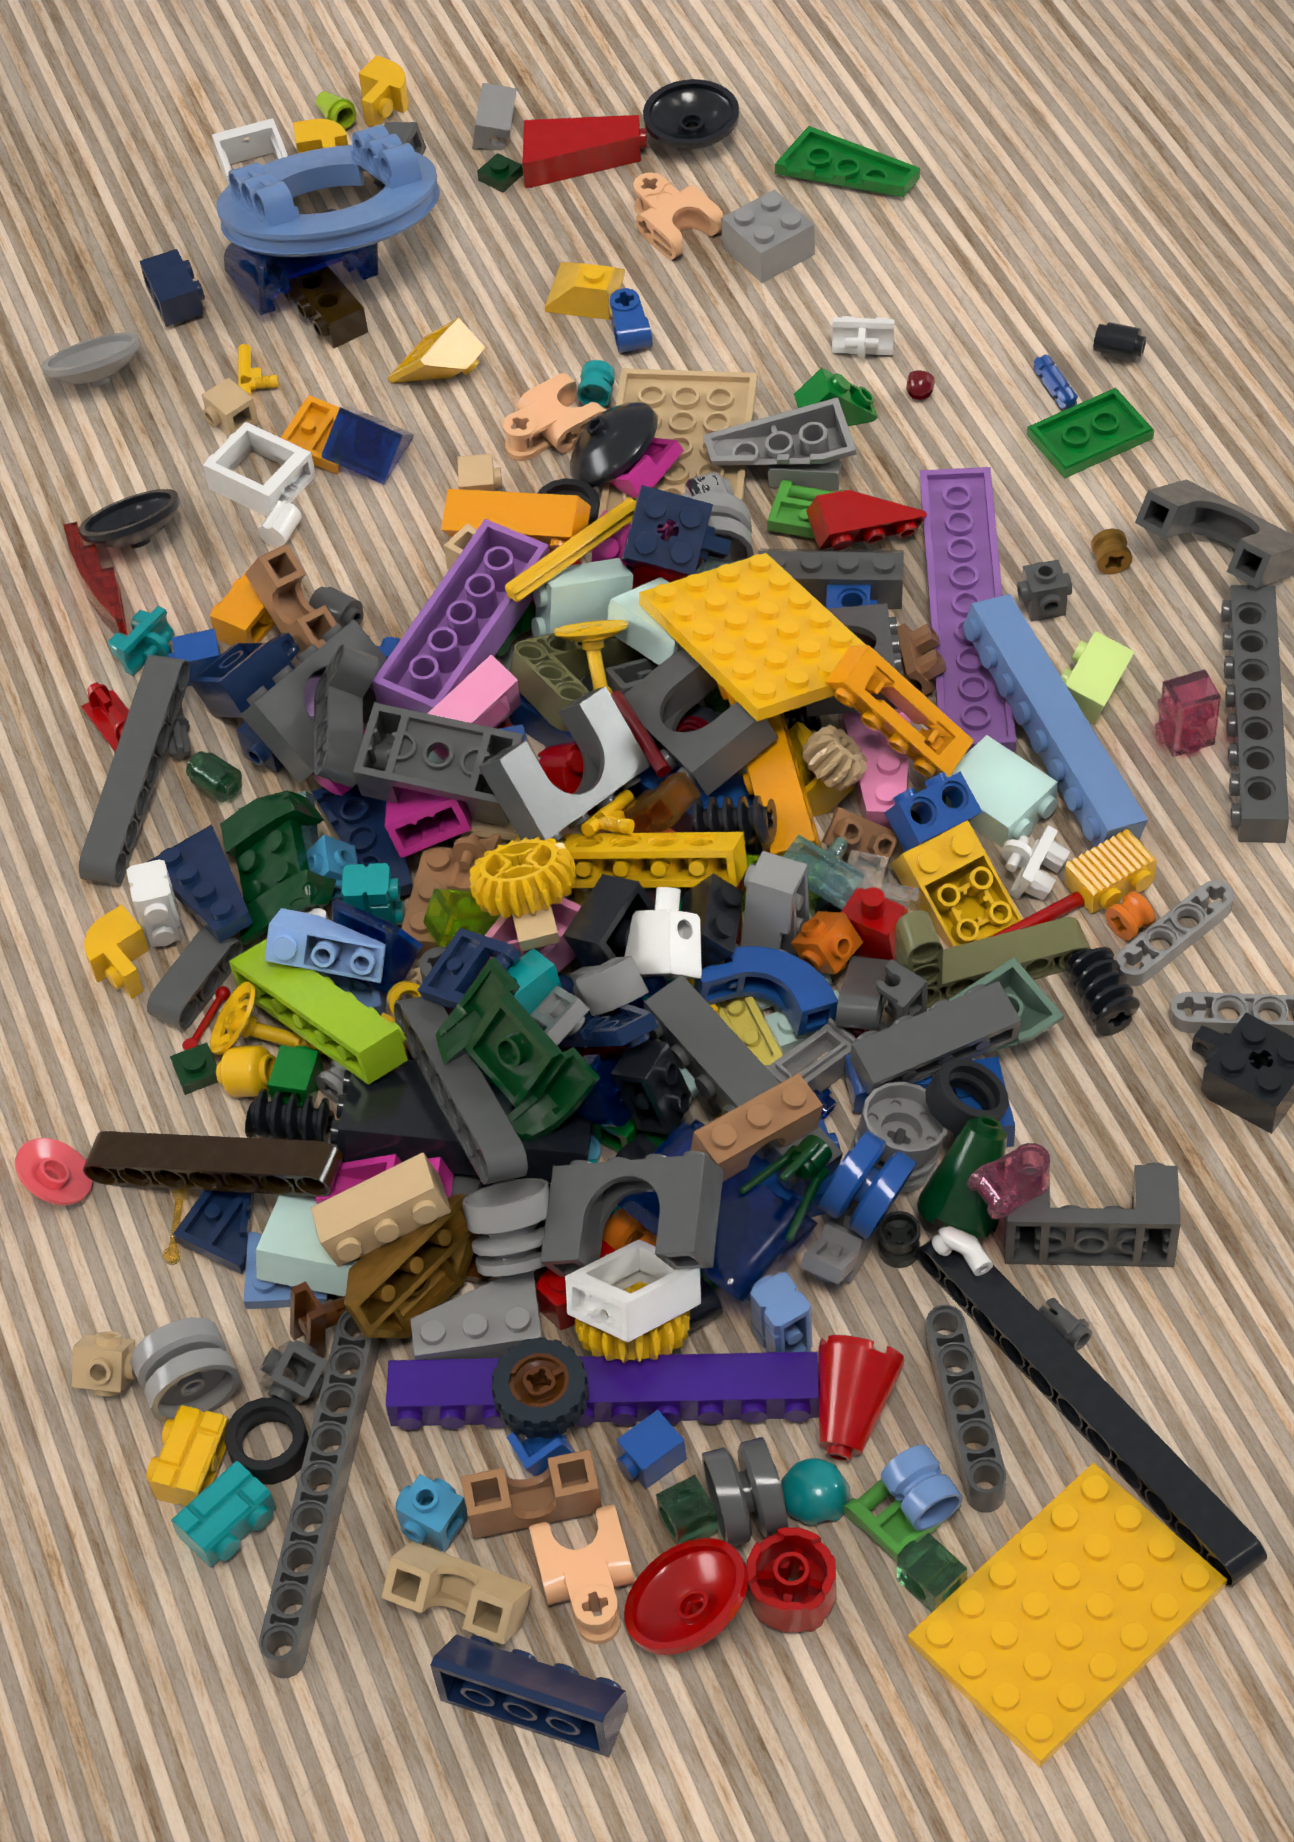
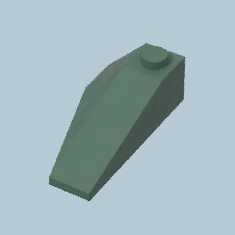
M1014 957L949 999L952 1001L964 996L970 988L976 985L985 984L987 986L997 981L1000 982L1021 1019L1018 1039L988 1052L1031 1041L1064 1019L1062 1012Z

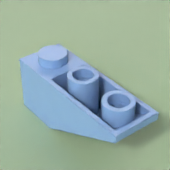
M281 908L269 923L265 961L381 983L386 944L319 915Z

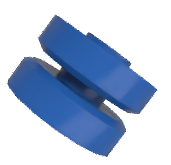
M869 1130L863 1134L853 1150H849L842 1159L818 1205V1209L837 1219L847 1212L854 1200L859 1204L850 1218L849 1227L866 1240L874 1233L879 1222L896 1200L918 1163L902 1151H898L889 1157L882 1169L876 1167L886 1150V1141Z

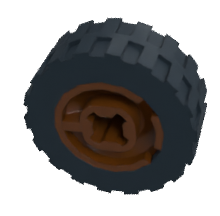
M540 1337L537 1340L527 1339L517 1346L513 1345L510 1347L508 1352L504 1356L501 1355L497 1361L498 1365L496 1369H493V1383H491L497 1413H500L501 1421L506 1426L509 1425L516 1434L519 1435L521 1433L531 1439H535V1437L549 1439L556 1434L560 1436L566 1433L567 1429L571 1426L574 1427L579 1422L580 1416L585 1414L587 1409L586 1402L587 1400L589 1401V1387L584 1362L580 1356L577 1357L573 1348L563 1345L562 1341L556 1339L552 1341Z

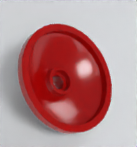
M715 1538L693 1539L668 1549L655 1558L641 1572L628 1594L624 1609V1621L628 1633L641 1648L660 1655L684 1653L708 1643L731 1623L742 1605L748 1587V1572L744 1559L731 1544Z

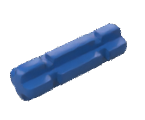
M1046 354L1042 357H1037L1034 360V370L1042 378V382L1056 399L1055 401L1060 408L1066 410L1077 405L1078 395L1072 387H1069L1070 384L1059 368L1055 366L1052 358Z

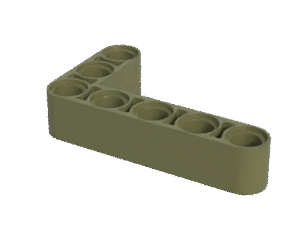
M554 633L517 642L514 645L510 673L518 680L519 692L556 729L570 732L558 711L584 693L589 692L578 680V678L590 675L586 650H582V643L555 636ZM615 636L605 639L604 648H601L604 668L647 658Z
M923 910L911 911L900 917L896 923L895 961L928 981L927 1008H930L938 1001L949 1000L1013 957L1035 980L1065 972V961L1078 951L1091 949L1079 921L1073 917L1060 918L946 949L942 947L928 912Z

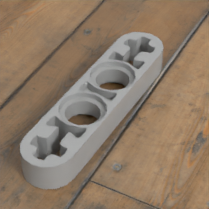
M1214 880L1204 883L1121 949L1116 956V960L1121 966L1120 972H1123L1127 978L1126 984L1132 987L1144 984L1224 920L1232 910L1233 889L1223 881ZM1209 898H1211L1212 900H1215V901H1213L1211 904L1208 905V899H1209ZM1183 916H1191L1199 924L1194 928H1185L1177 920ZM1155 938H1164L1172 946L1166 950H1157L1151 946L1150 942ZM1141 961L1140 969L1134 967V965ZM1126 963H1128L1129 965H1131V966H1133V967H1131L1130 969H1127V968H1126Z
M1183 992L1176 995L1172 1000L1169 1018L1174 1028L1181 1032L1197 1033L1203 1025L1224 1034L1226 1032L1230 1034L1247 1012L1286 1034L1294 1036V995ZM1230 1007L1237 1010L1240 1016L1235 1020H1226L1220 1017L1218 1011L1222 1008ZM1184 1008H1190L1193 1016H1185ZM1206 1008H1211L1210 1018H1206ZM1269 1008L1277 1011L1280 1014V1018L1272 1022L1265 1021L1258 1013L1263 1009ZM1289 1011H1293V1021L1287 1020Z

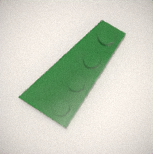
M808 126L775 163V174L904 197L920 179V168Z

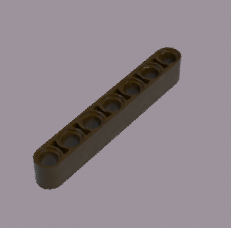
M101 1131L96 1136L83 1167V1172L91 1180L105 1185L324 1197L331 1192L344 1156L337 1147L321 1141Z

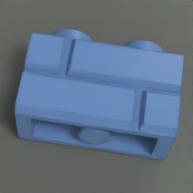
M780 1272L774 1276H765L758 1280L752 1287L750 1299L753 1335L762 1348H766L767 1353L810 1352L813 1347L811 1305L801 1291H797L796 1284L787 1272Z

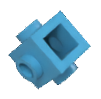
M323 835L306 851L309 870L327 878L336 879L330 900L338 903L343 899L341 894L343 868L345 865L358 864L354 845Z
M419 1474L412 1486L407 1485L404 1487L396 1501V1513L402 1533L416 1543L422 1544L425 1541L444 1552L468 1518L464 1497L456 1494V1490L449 1483L439 1478H435L432 1481Z

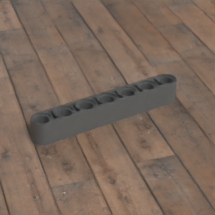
M149 655L145 662L80 856L79 875L83 880L120 885L124 880L126 869L128 868L189 682L190 666L189 662L185 659Z
M422 996L395 1001V1023L399 1025L405 1035V1045L483 1184H490L526 1176L528 1162L524 1146L475 1060L469 1053L460 1056L447 1065L442 1060L435 1034L449 1016L444 1006L424 1000Z

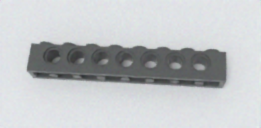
M1231 585L1229 600H1222L1221 621L1228 622V628H1223L1222 645L1223 650H1229L1230 656H1225L1224 679H1231V685H1226L1225 707H1232V714H1227L1226 733L1227 737H1233L1234 743H1229L1228 766H1235V773H1230L1229 795L1236 796V803L1231 804V827H1238V842L1285 843L1289 823L1276 588L1275 586L1266 585L1259 588L1252 585Z

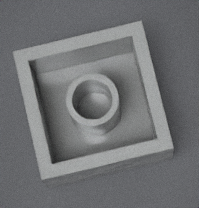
M775 189L721 218L723 248L761 283L815 255L814 224Z

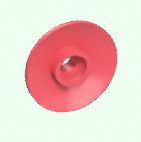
M50 1138L32 1139L23 1144L16 1154L15 1169L20 1181L32 1194L46 1202L56 1205L76 1204L82 1201L92 1188L93 1180L88 1178L83 1172L86 1160L74 1148L61 1141Z

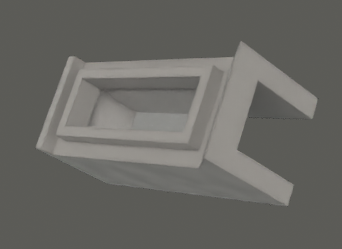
M830 1018L827 1024L771 1065L764 1066L780 1083L800 1073L815 1095H818L844 1076L845 1056L851 1054V1045L855 1042L856 1038L850 1030L836 1026V1022Z

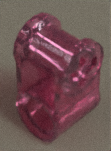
M1026 1143L1020 1145L1017 1149L996 1161L978 1168L968 1179L967 1185L972 1192H978L988 1205L987 1212L991 1218L1001 1219L1008 1216L1019 1206L1048 1190L1050 1185V1155L1039 1144ZM1026 1168H1036L1039 1171L1028 1173L1023 1170Z

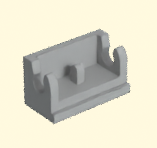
M482 83L472 149H504L505 143L493 141L491 137L509 138L517 88Z

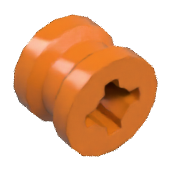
M1135 891L1129 892L1123 897L1121 904H1113L1105 912L1110 928L1125 941L1132 940L1138 935V929L1148 928L1155 922L1156 918L1150 903Z

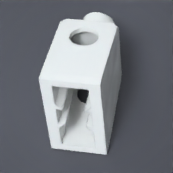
M657 887L655 910L636 911L632 916L625 956H632L642 979L675 980L681 975L686 979L701 978L700 918L697 914L679 911L680 889Z

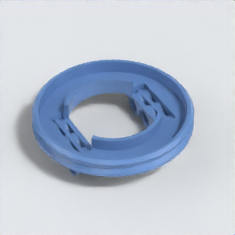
M380 124L354 132L352 134V145L310 150L283 157L264 165L256 162L230 170L228 172L229 186L225 188L218 198L217 212L221 220V230L224 236L245 250L281 257L319 256L366 247L408 230L429 214L438 201L440 190L437 184V172L434 164L427 157L415 152L410 143L402 144L396 134L389 135L387 129ZM362 171L369 172L386 185L381 192L365 202L325 213L299 214L298 207L294 206L292 199L307 192L323 188L362 186L365 184Z

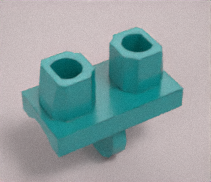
M157 606L151 613L139 610L132 617L130 624L133 631L128 636L123 633H116L109 639L108 645L112 655L121 660L126 673L134 676L145 665L149 655L168 657L167 653H172L168 643L172 640L171 637L175 633L167 621L166 609Z

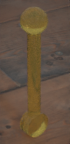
M174 1189L172 1192L175 1206L169 1247L163 1252V1258L168 1265L177 1264L181 1258L177 1249L178 1243L175 1242L173 1233L181 1222L183 1202L188 1198L187 1189Z

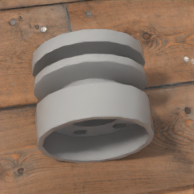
M907 1082L886 1083L871 1092L865 1100L859 1125L856 1128L851 1146L852 1151L863 1134L869 1130L886 1141V1150L876 1166L879 1169H882L889 1157L898 1151H902L916 1160L918 1163L900 1193L912 1192L926 1184L934 1172L939 1151L942 1149L947 1134V1129L933 1117L926 1104V1089L920 1085Z
M527 1178L501 1182L481 1188L463 1199L462 1206L468 1231L482 1234L472 1241L473 1252L478 1255L476 1257L478 1273L483 1276L493 1277L510 1276L545 1266L540 1260L546 1223L544 1219L547 1216L550 1194L548 1181Z

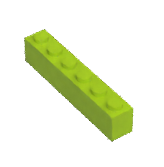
M267 939L229 961L237 987L244 982H250L255 986L256 1005L368 1085L408 1060L403 1045L406 1042V1038L397 1023H390L381 1017L373 1007H367L359 1002L350 991L345 992L340 989L328 976L323 977L311 969L265 961Z

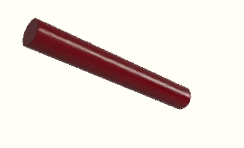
M614 691L611 693V696L646 759L658 777L667 776L671 771L669 764L622 691Z

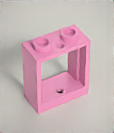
M490 655L427 714L497 728L521 705L518 680L493 655ZM438 748L433 750L442 760L449 757V752L445 749Z

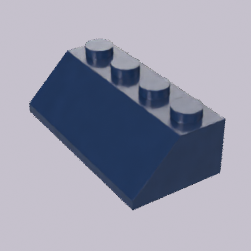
M456 1634L433 1657L430 1664L440 1701L608 1758L628 1711L626 1690H623L615 1681L604 1677H598L596 1680L581 1676L577 1670L562 1663H555L554 1666L538 1662L532 1654L523 1650L513 1649L512 1652L496 1648L490 1640L481 1636L472 1635L469 1639Z

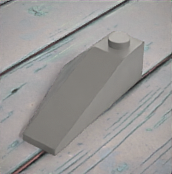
M838 397L703 435L712 466L823 464L857 454Z

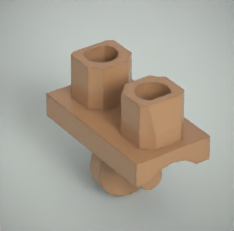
M903 623L897 627L903 677L908 681L909 678L919 681L921 690L926 695L935 690L932 678L947 671L945 661L936 649L925 653L940 645V640L937 632L928 623L914 631Z
M840 807L835 808L831 824L822 839V843L882 869L887 868L898 841L893 830Z
M470 834L455 841L452 854L456 860L447 883L450 894L462 893L467 903H476L470 889V869L475 865V860L484 857V852L497 849L498 844H503L500 834H493L489 838L484 839L479 838L476 834Z

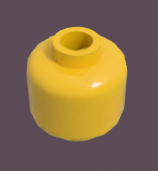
M261 1045L230 1047L217 1065V1080L231 1097H257L262 1088L267 1089V1092H269L267 1084L276 1057Z

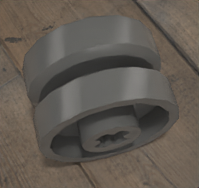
M763 1437L740 1443L737 1451L740 1472L737 1470L731 1453L725 1447L702 1453L704 1474L723 1541L732 1546L750 1541L752 1525L749 1513H752L755 1524L764 1537L777 1534V1529L788 1527L781 1481Z

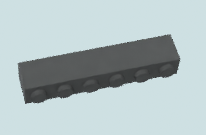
M683 975L644 1001L643 1009L653 1013L659 1026L648 1032L650 1037L654 1040L660 1039V1041L668 1043L679 1068H685L693 1076L699 1092L705 1098H712L721 1108L722 1116L780 1084ZM818 1126L815 1130L785 1147H782L777 1139L772 1140L761 1147L755 1155L760 1159L766 1158L772 1164L784 1155L792 1145L797 1146L805 1136L815 1135L824 1140L832 1151V1158L825 1165L829 1171L825 1178L827 1179L841 1163L843 1152ZM788 1163L775 1172L776 1177L786 1189H793L802 1198L811 1183L812 1177L802 1179L793 1174L787 1181H781L780 1175L789 1166Z

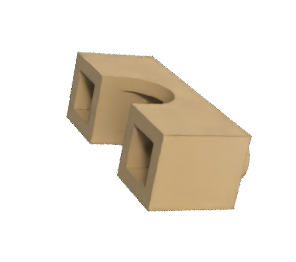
M411 1541L391 1557L381 1598L419 1613H423L427 1608L433 1606H443L458 1610L465 1615L463 1630L503 1645L523 1626L532 1586Z

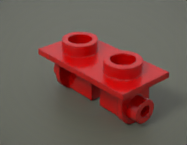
M96 682L88 687L89 702L82 705L81 708L114 752H116L129 710L113 689L109 691L106 685Z

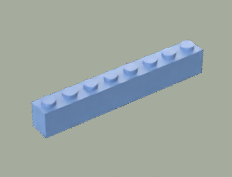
M1011 594L971 603L963 624L965 636L973 643L980 655L982 665L989 670L994 678L998 692L1006 698L1013 710L1016 722L1022 725L1028 735L1032 749L1040 755L1047 767L1048 775L1058 781L1057 786L1064 796L1066 806L1070 811L1074 812L1082 826L1086 839L1090 840L1093 846L1097 847L1100 843H1104L1106 839L1110 840L1112 836H1116L1119 832L1122 833L1125 829H1129L1140 840L1148 822L1146 815Z

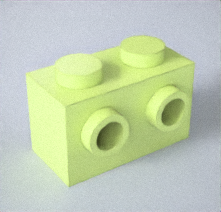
M1097 631L1093 633L1088 643L1080 641L1071 658L1077 664L1073 671L1066 667L1061 675L1086 719L1092 724L1096 723L1134 654L1133 650Z

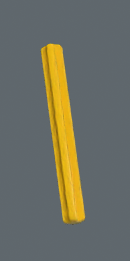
M632 498L625 499L506 583L507 597L515 602H520L631 523L636 500Z

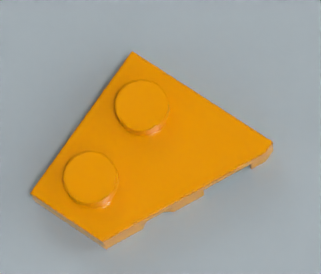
M308 395L280 438L310 451L315 466L337 475L340 472L339 407Z

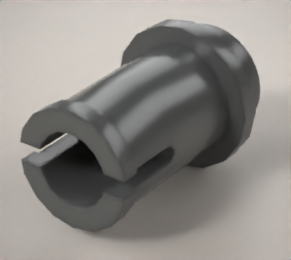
M1055 1298L1047 1300L1046 1304L1051 1309L1048 1310L1042 1305L1038 1312L1075 1350L1084 1347L1092 1335V1331L1088 1328L1089 1323L1085 1319L1078 1320L1059 1304V1301Z

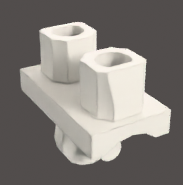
M852 316L833 317L832 353L857 354L858 358H865V354L893 355L895 320L878 317L875 319L855 318Z
M1048 825L1041 838L1034 842L1032 848L1029 846L1030 839L1027 836H1020L1019 840L1011 839L1004 843L1001 854L1007 861L1006 869L1014 872L1017 867H1021L1008 893L1009 895L1019 899L1026 892L1040 900L1046 898L1056 878L1040 870V865L1042 864L1058 873L1070 853L1069 850L1054 841L1058 830Z

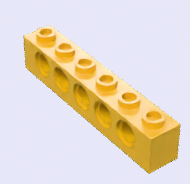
M744 832L595 833L592 837H587L584 834H562L563 837L556 841L564 843L574 859L576 885L573 888H594L602 874L639 881L643 888L694 887L713 873L737 887L748 868ZM519 836L514 841H520Z

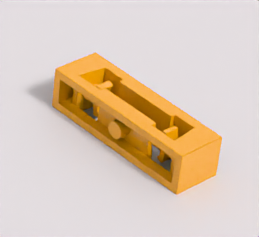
M869 645L850 646L825 681L835 691L834 697L840 703L857 710L862 715L860 717L861 721L867 727L880 731L888 738L887 744L896 752L907 755L913 760L915 770L925 777L932 778L942 772H945L946 776L950 777L974 741ZM880 692L915 724H923L929 730L921 728L918 732L884 700H876L870 693L878 695Z

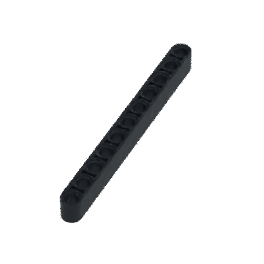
M932 1239L917 1249L918 1259L927 1273L1168 1527L1227 1579L1226 1586L1233 1587L1267 1560L1266 1551L1257 1537L994 1265L987 1273L976 1276L961 1253L952 1250L948 1256L940 1255L933 1248Z

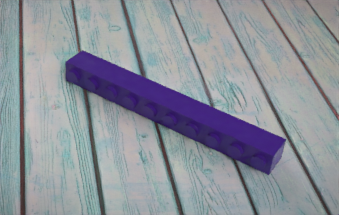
M818 1351L658 1355L657 1360L650 1358L642 1359L640 1363L637 1360H628L625 1363L620 1359L607 1361L605 1356H580L587 1373L589 1401L587 1400L586 1402L587 1409L585 1414L580 1416L579 1422L575 1426H589L594 1422H613L617 1425L627 1426L643 1421L656 1410H659L671 1425L679 1421L699 1420L706 1424H716L723 1420L742 1419L748 1423H760L766 1419H786L791 1422H804L810 1418H819ZM499 1358L388 1360L386 1410L390 1425L406 1430L418 1429L421 1426L437 1425L448 1429H458L464 1425H485L490 1428L505 1427L506 1425L501 1421L500 1413H497L491 1383H493V1369H496Z

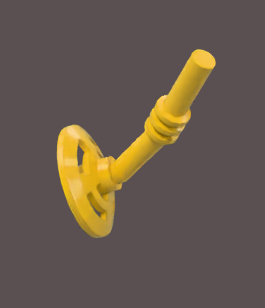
M599 620L555 628V636L582 643V650H586L593 690L606 686L611 695L613 691L607 685L601 648H604L605 639L613 637L628 628V621Z
M250 982L240 984L227 999L218 1015L210 1038V1051L216 1055L226 1052L241 1036L244 1038L251 1036L290 1047L306 1046L313 1050H318L320 1055H326L295 1032L257 1022V1017L252 1015L255 1004V986Z

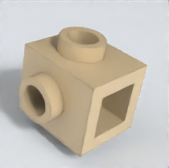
M112 1331L99 1332L96 1335L86 1334L73 1346L71 1387L92 1389L94 1394L99 1396H114L121 1393L137 1378L130 1363L133 1350L135 1349V1339L122 1338L120 1333Z

